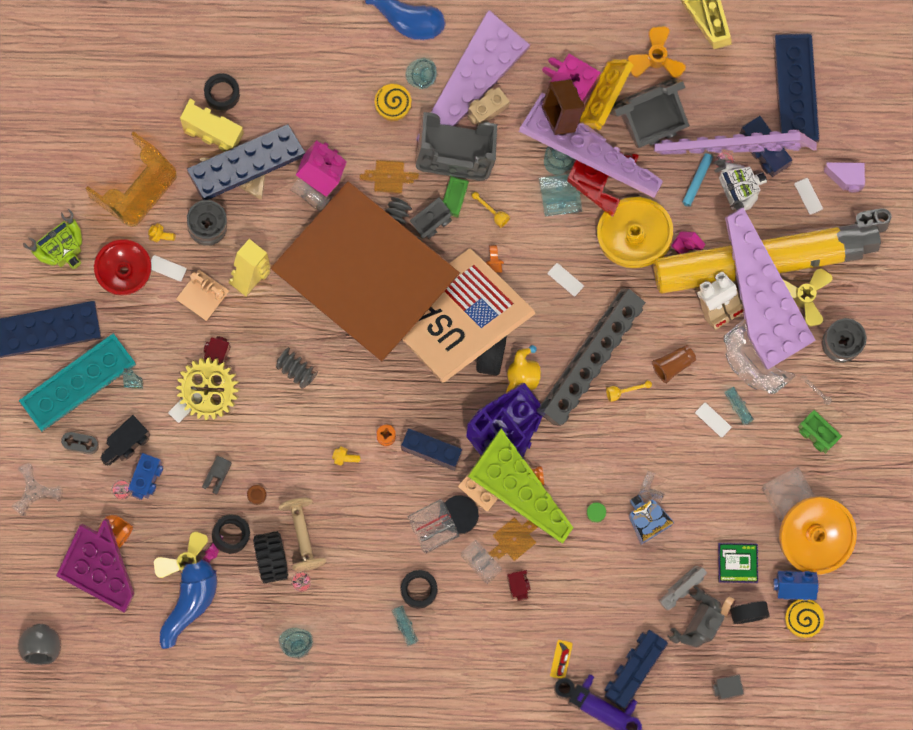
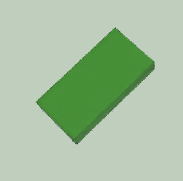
M451 176L443 202L454 214V217H459L469 181Z

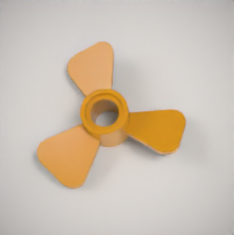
M654 27L650 29L648 35L652 47L649 49L648 54L630 55L627 61L633 64L630 71L633 77L638 78L650 66L652 68H661L663 66L673 78H679L686 70L684 63L667 58V50L664 44L670 33L668 27ZM659 54L662 58L655 59L653 55Z

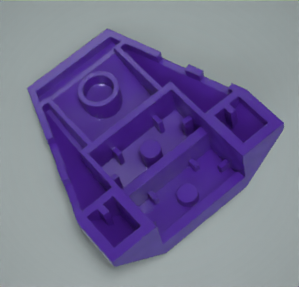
M521 383L478 410L468 423L466 437L480 456H482L497 432L502 429L523 458L527 448L530 449L532 435L534 432H537L543 417L536 412L541 404L527 385Z

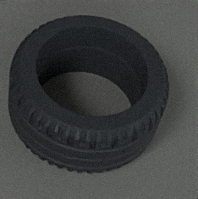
M507 336L477 357V372L493 376L500 374Z

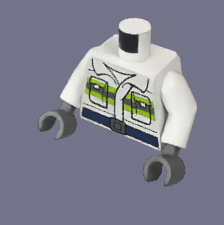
M723 159L713 162V164L718 166L714 170L715 173L723 171L720 173L719 180L729 201L730 208L732 210L744 208L745 211L751 209L758 200L760 193L759 185L767 183L764 172L754 175L751 167L727 163Z

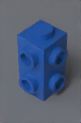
M144 453L141 454L128 488L129 492L132 493V497L142 500L143 497L148 499L150 494H154L157 485L155 480L157 476H161L164 467L160 459Z
M777 572V579H773V591L777 592L778 599L817 600L819 587L817 572Z

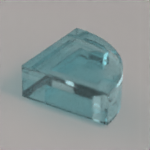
M124 368L123 387L143 389L144 383L142 378H139L132 370Z

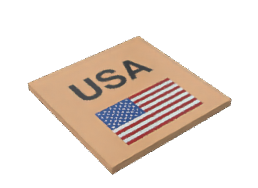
M471 248L449 263L460 274L402 339L442 383L535 314L534 310Z

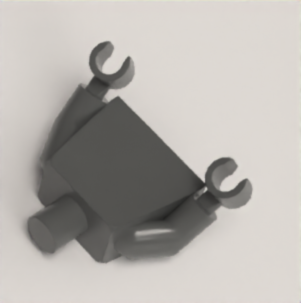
M694 586L697 589V593L695 595L690 594V596L697 601L702 600L685 633L681 635L675 628H671L670 631L674 635L667 637L674 644L681 641L682 644L692 647H700L702 644L712 641L725 618L721 614V603L710 595L705 594L700 588Z

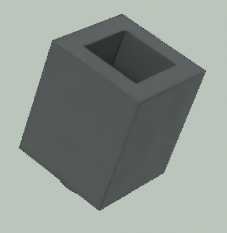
M740 675L716 679L714 681L715 685H712L714 696H718L719 701L744 695Z

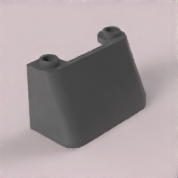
M423 112L416 168L423 172L477 181L487 180L496 161L497 124L483 122L477 126L476 130L440 124V117L437 114Z

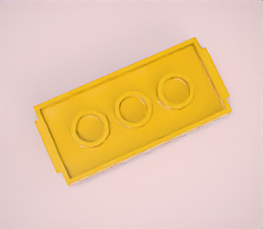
M626 59L607 62L581 115L580 123L588 125L593 130L594 128L601 130L633 67L631 62Z

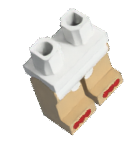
M724 272L717 274L715 277L716 281L712 284L709 281L700 284V291L697 292L705 320L715 330L730 322L729 318L733 320L744 312L736 285Z

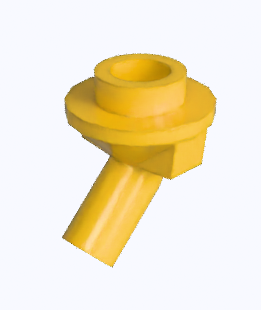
M159 223L152 225L148 231L149 240L156 243L160 239L175 241L176 235L175 233L163 232L164 227Z
M340 446L339 449H335L332 459H334V464L342 466L344 462L359 463L360 455H348V449Z

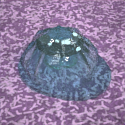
M420 58L413 61L406 70L408 83L419 89H426L434 84L438 76L436 65L428 58Z
M550 146L547 147L544 156L546 170L554 175L565 173L576 161V159Z
M291 628L280 635L279 645L285 655L300 659L307 656L311 650L313 637L310 632L304 629Z

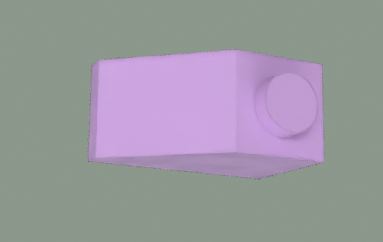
M826 163L824 172L841 189L855 193L862 190L865 186L864 163Z

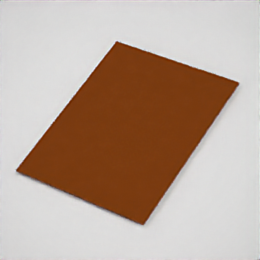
M349 181L270 268L381 362L460 274L458 270Z

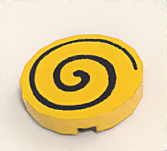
M388 84L378 90L375 95L374 105L376 112L384 119L397 121L403 119L411 109L412 99L405 87L399 84Z
M796 600L788 607L785 614L786 627L790 633L800 638H810L819 633L825 619L823 610L813 600Z

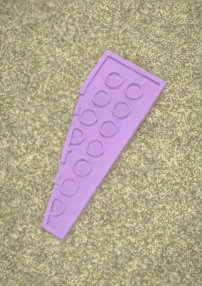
M740 208L725 217L733 250L732 257L735 261L739 294L744 308L743 315L747 324V336L765 369L768 370L814 342L815 338L744 208Z

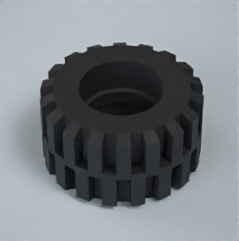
M274 531L255 535L253 543L262 582L266 584L288 579V568L280 533Z

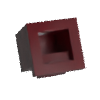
M527 570L507 574L512 600L524 601L529 599L530 583L528 579L524 578L527 576Z

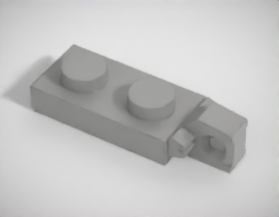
M695 565L668 589L669 592L659 600L661 605L666 610L676 606V601L686 596L693 585L703 581L704 576L707 574L705 569Z

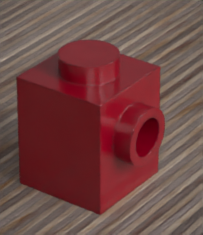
M220 336L216 338L211 337L210 342H206L203 350L205 362L208 357H211L212 363L215 359H218L219 365L226 362L231 348L226 338Z

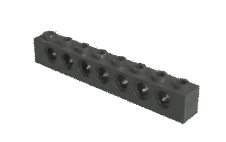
M621 289L536 412L552 425L561 426L566 423L569 413L578 406L580 397L589 390L591 381L600 374V368L611 358V352L621 343L624 333L631 329L633 320L642 313V307L646 302L630 289ZM623 308L626 309V315H625V316H623V314H622ZM613 323H615L616 329L614 332L612 330ZM603 338L605 339L604 347H602L601 340ZM592 353H593L594 356H595V359H594L593 362H591V359H590ZM581 369L584 370V376L582 378L580 376ZM571 384L574 388L572 393H570L569 387ZM560 400L563 402L561 409L558 406Z

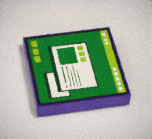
M719 543L718 583H758V544Z

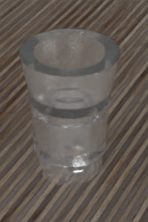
M300 178L291 188L292 192L300 196L319 212L332 200L329 194L327 196L323 195Z

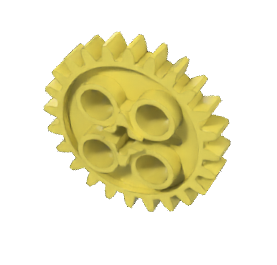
M208 357L206 362L203 358H200L199 364L194 360L192 361L193 367L190 365L185 366L188 372L181 371L184 378H178L177 380L182 383V385L176 387V389L181 390L177 397H183L180 404H187L184 410L192 409L191 416L198 413V419L204 415L205 420H208L211 415L214 420L217 418V413L222 417L224 416L223 410L227 413L230 411L228 405L235 406L232 399L236 400L238 396L234 392H238L240 389L235 388L234 385L239 383V381H233L232 378L236 376V373H229L231 367L224 368L226 362L219 365L218 359H215L212 363L211 357ZM195 374H200L203 377L202 383L195 381ZM214 375H219L222 378L221 384L214 382ZM208 385L209 388H224L225 391L211 390L208 392L206 389L193 390L191 387L203 388ZM195 393H199L202 396V402L195 401ZM214 394L220 395L221 403L214 402Z

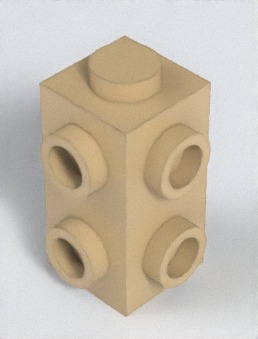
M499 87L495 90L490 89L484 94V98L481 100L476 99L469 105L467 117L473 125L476 124L478 126L483 122H488L509 107L510 101Z

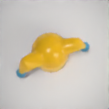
M531 345L529 348L517 350L514 362L507 371L509 385L506 393L521 383H525L530 390L537 388L541 376L539 363L526 359L529 353H536V346Z

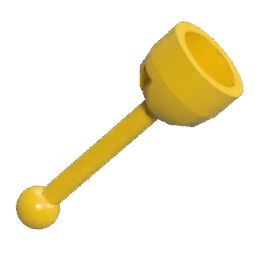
M477 192L472 193L473 199H477L494 214V222L497 226L502 228L508 223L510 216L503 211L496 212L479 197Z
M646 381L644 384L621 390L616 386L606 387L607 398L609 402L616 401L621 397L622 393L644 387L651 388L652 382Z

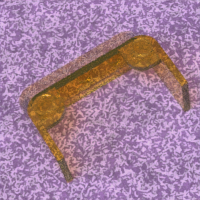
M133 131L131 135L134 144L142 149L140 158L147 167L124 194L117 189H110L102 197L89 186L85 188L90 199L129 227H135L142 221L177 177L174 166L158 149Z

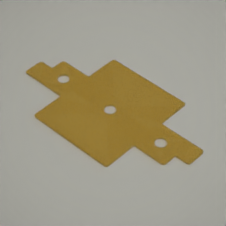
M376 160V170H365V174H360V180L375 181V192L402 193L403 183H413L414 179L419 178V173L404 172V162Z
M514 517L493 534L499 545L491 550L488 555L491 559L495 556L500 559L508 553L513 561H515L536 544L529 534L538 527L529 520L521 525Z

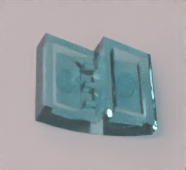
M569 174L539 178L545 216L582 212L580 191L567 182Z

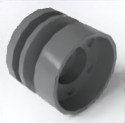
M202 200L195 203L187 214V226L191 238L203 246H212L219 243L227 232V215L224 208L212 200ZM207 222H210L211 226L205 228L204 225H206Z
M843 318L835 321L822 337L824 353L835 362L844 363L853 360L862 352L866 345L867 336L865 329L854 319ZM846 340L847 343L844 346V344H839V341Z

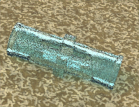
M735 387L724 392L733 406L731 409L733 412L736 411L743 426L752 422L754 418L745 406L746 402L742 401Z
M403 605L391 610L399 626L397 628L401 631L407 647L419 642L413 631L412 621H409Z

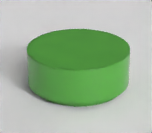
M592 503L587 509L588 519L594 523L604 520L606 516L604 505Z

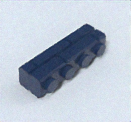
M648 630L647 633H641L636 641L639 645L636 649L631 648L625 657L628 659V662L625 666L622 664L615 672V675L618 677L614 683L610 681L604 689L607 692L604 697L623 710L627 707L668 644L666 640L651 630Z

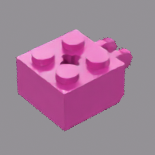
M571 54L567 55L563 63L553 57L549 58V63L558 69L555 72L549 67H543V73L552 78L550 82L569 79L576 80L573 85L577 88L580 99L585 103L596 86L601 72Z
M316 140L303 155L296 176L327 196L338 185L347 161L340 155H337L338 151L336 149L332 151L328 149L329 144L326 142L321 144Z

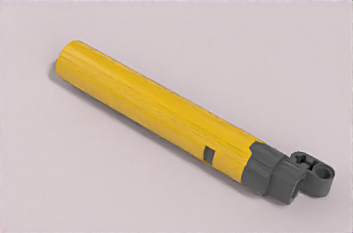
M885 208L863 211L857 215L855 224L761 241L779 274L861 260L864 254L879 252L881 245L880 232H884L889 228L892 216L890 211ZM732 245L656 259L653 269L657 289L661 294L699 288L700 284L705 281H709L711 284L715 282V277L720 272H724L732 282L737 281L735 261L732 257Z

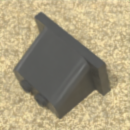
M675 78L615 102L610 112L613 116L622 117L637 148L647 144L650 146L660 142L659 139L664 137L671 138L677 135L676 132L690 126L677 91L684 89L685 85L682 80Z

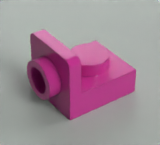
M680 232L671 247L678 254L688 253L690 250H702L706 244L695 232Z

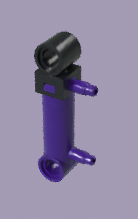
M590 674L585 679L583 685L578 684L576 689L573 682L568 678H561L556 682L554 686L555 695L562 700L569 698L568 704L576 709L584 711L614 730H627L626 725L628 723H634L636 730H642L641 722L637 718L631 717L636 708L637 701L633 699L623 712L589 691L594 680L593 675ZM567 684L569 692L566 694L561 693L559 685Z

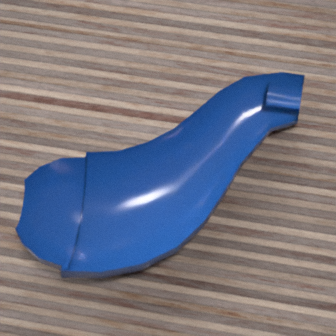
M365 0L366 4L374 5L395 30L408 38L417 40L434 39L444 30V16L438 8L426 7L425 5H409L399 0Z
M201 559L198 563L187 564L183 568L179 600L160 630V645L162 649L176 645L177 637L207 610L215 597L218 582L217 572L205 560Z

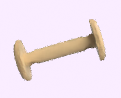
M308 497L292 499L283 502L279 506L280 511L291 510L303 561L292 566V569L295 571L312 570L323 566L326 562L325 558L314 559L302 509L313 503L312 499Z

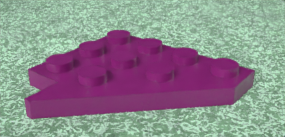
M103 520L98 532L84 524L79 525L56 576L116 609L126 612L134 596V591L109 520Z

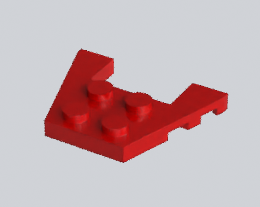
M632 154V156L624 155L627 158L631 157L634 159L635 163L639 157L637 154ZM576 160L567 182L610 216H614L620 199L602 192L609 175Z

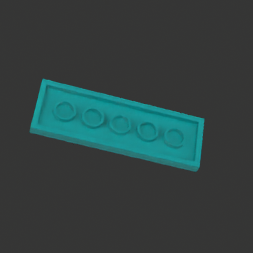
M113 333L21 398L19 402L40 431L43 432L133 368L136 363Z

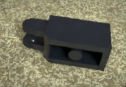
M134 415L107 438L108 448L100 457L105 466L112 465L118 459L121 461L129 459L139 445L143 446L149 441V431Z

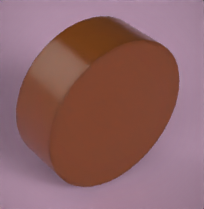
M253 485L247 491V498L250 503L260 505L265 502L267 493L262 486Z

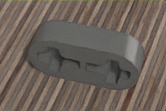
M68 432L61 439L63 447L73 452L92 455L99 448L98 441L89 435ZM70 437H73V440L78 442V444L72 443L71 446H68L66 440H70ZM89 441H92L94 447H90V450H87V447L82 445V443L87 444Z

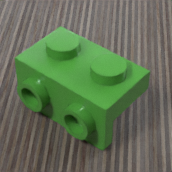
M815 410L798 426L800 429L799 433L804 438H809L814 443L813 446L819 452L823 451L825 454L842 437Z

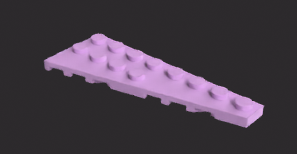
M488 11L431 111L440 117V124L456 126L468 113L469 105L476 99L480 100L530 48V44L491 11Z
M541 93L521 125L519 132L655 198L663 181L649 170L640 168L631 157H625L620 153L619 148L610 146L606 143V139L588 125L579 123L575 133L554 135L541 108L546 94Z
M789 130L785 134L773 131L770 132V135L752 133L751 136L744 137L743 134L733 135V138L715 136V139L710 140L707 137H699L697 141H690V139H679V142L663 140L660 144H655V152L661 155L686 154V150H689L690 153L701 154L704 150L721 153L722 149L736 153L764 151V148H767L769 151H781L782 147L793 151H799L801 147L817 150V142L805 136L799 130Z

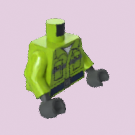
M68 209L70 212L69 217H64L61 212V217L65 221L37 242L32 238H28L32 242L30 247L23 243V246L26 249L32 250L31 253L42 263L51 266L58 265L59 267L68 263L72 269H76L81 264L77 255L81 252L82 234L76 220L72 219V211Z

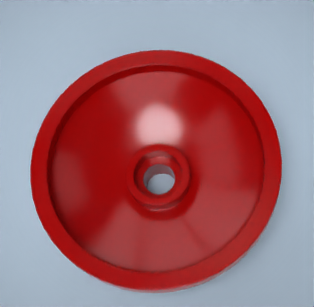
M126 239L115 240L105 245L97 254L94 262V274L100 286L107 292L120 296L130 295L142 289L148 282L152 270L151 260L147 251L140 244ZM124 268L128 269L125 274L121 273V270Z

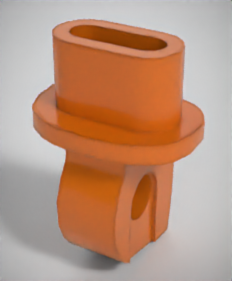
M489 245L490 260L485 263L495 273H502L504 261L498 260L497 245Z

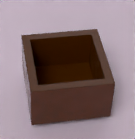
M569 79L550 82L541 108L554 135L575 133L585 105L578 95L577 88Z

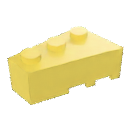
M681 0L683 6L713 49L732 44L721 0Z
M189 99L180 117L183 130L187 135L191 137L198 136L202 138L203 142L210 145L212 143L216 144L219 149L225 152L238 146L244 134L243 127L223 116L218 117L211 114V110L207 107L203 110L195 106V101Z
M249 239L236 254L234 261L236 271L232 270L231 274L233 277L229 280V284L244 296H247L261 279L264 280L270 273L267 252Z

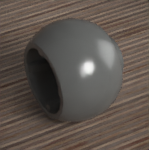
M35 624L25 629L18 640L19 655L23 661L30 664H50L58 658L61 651V639L58 633L45 624Z

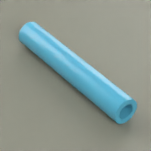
M704 154L683 199L682 204L691 207L711 164L712 155Z

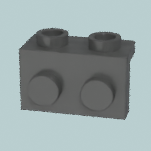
M438 197L413 217L410 222L421 234L422 239L426 236L430 239L437 233V227L440 225L445 227L452 221L450 217L454 214L443 200Z

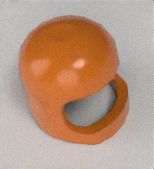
M109 515L104 519L109 520L118 548H120L130 536L134 526L117 515Z

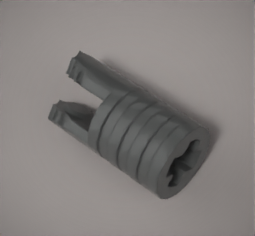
M216 456L202 488H208L213 477H215L217 481L213 487V493L217 495L232 463L220 456Z

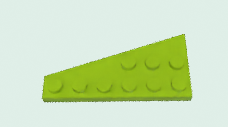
M500 429L467 477L563 544L574 527L555 504L550 494L542 486V483L507 438L504 431Z

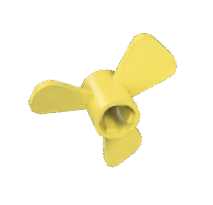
M817 269L810 283L803 284L799 288L783 280L796 305L804 308L806 324L810 327L821 325L823 317L813 301L817 294L816 291L832 281V275L823 269ZM803 291H805L809 296H811V298L806 296L805 299H803L801 297L803 295Z
M193 532L190 535L188 552L179 555L177 560L162 557L156 558L154 567L157 577L164 578L175 572H182L185 567L182 565L183 561L188 562L191 559L192 564L198 563L196 557L208 543V537L202 533Z

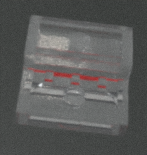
M442 499L408 516L413 532L417 535L425 554L460 537Z

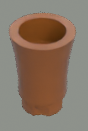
M685 345L661 358L653 360L652 366L660 380L667 384L674 376L695 362L696 355L688 345Z

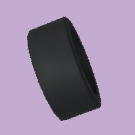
M224 73L211 76L204 86L205 100L214 110L227 111L232 109L240 98L237 81L231 75ZM218 83H228L233 89L232 97L225 102L215 101L211 96L212 87Z
M230 514L221 517L216 522L212 531L214 545L223 553H238L244 549L249 541L251 533L249 525L243 518L237 515ZM233 524L239 527L242 531L241 541L233 545L224 542L220 537L222 526Z
M415 570L408 573L402 580L401 596L410 607L417 609L425 608L436 599L438 592L437 582L429 572ZM415 578H423L430 584V595L424 600H414L408 594V585Z
M766 601L742 604L730 609L733 624L750 623L770 617Z

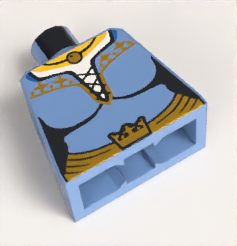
M637 495L630 500L635 510L629 514V519L641 545L673 525V520L653 499L644 503L640 495Z

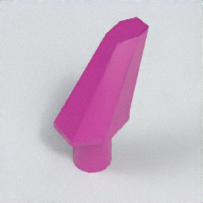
M214 543L205 551L206 555L203 560L208 563L215 559L219 552Z

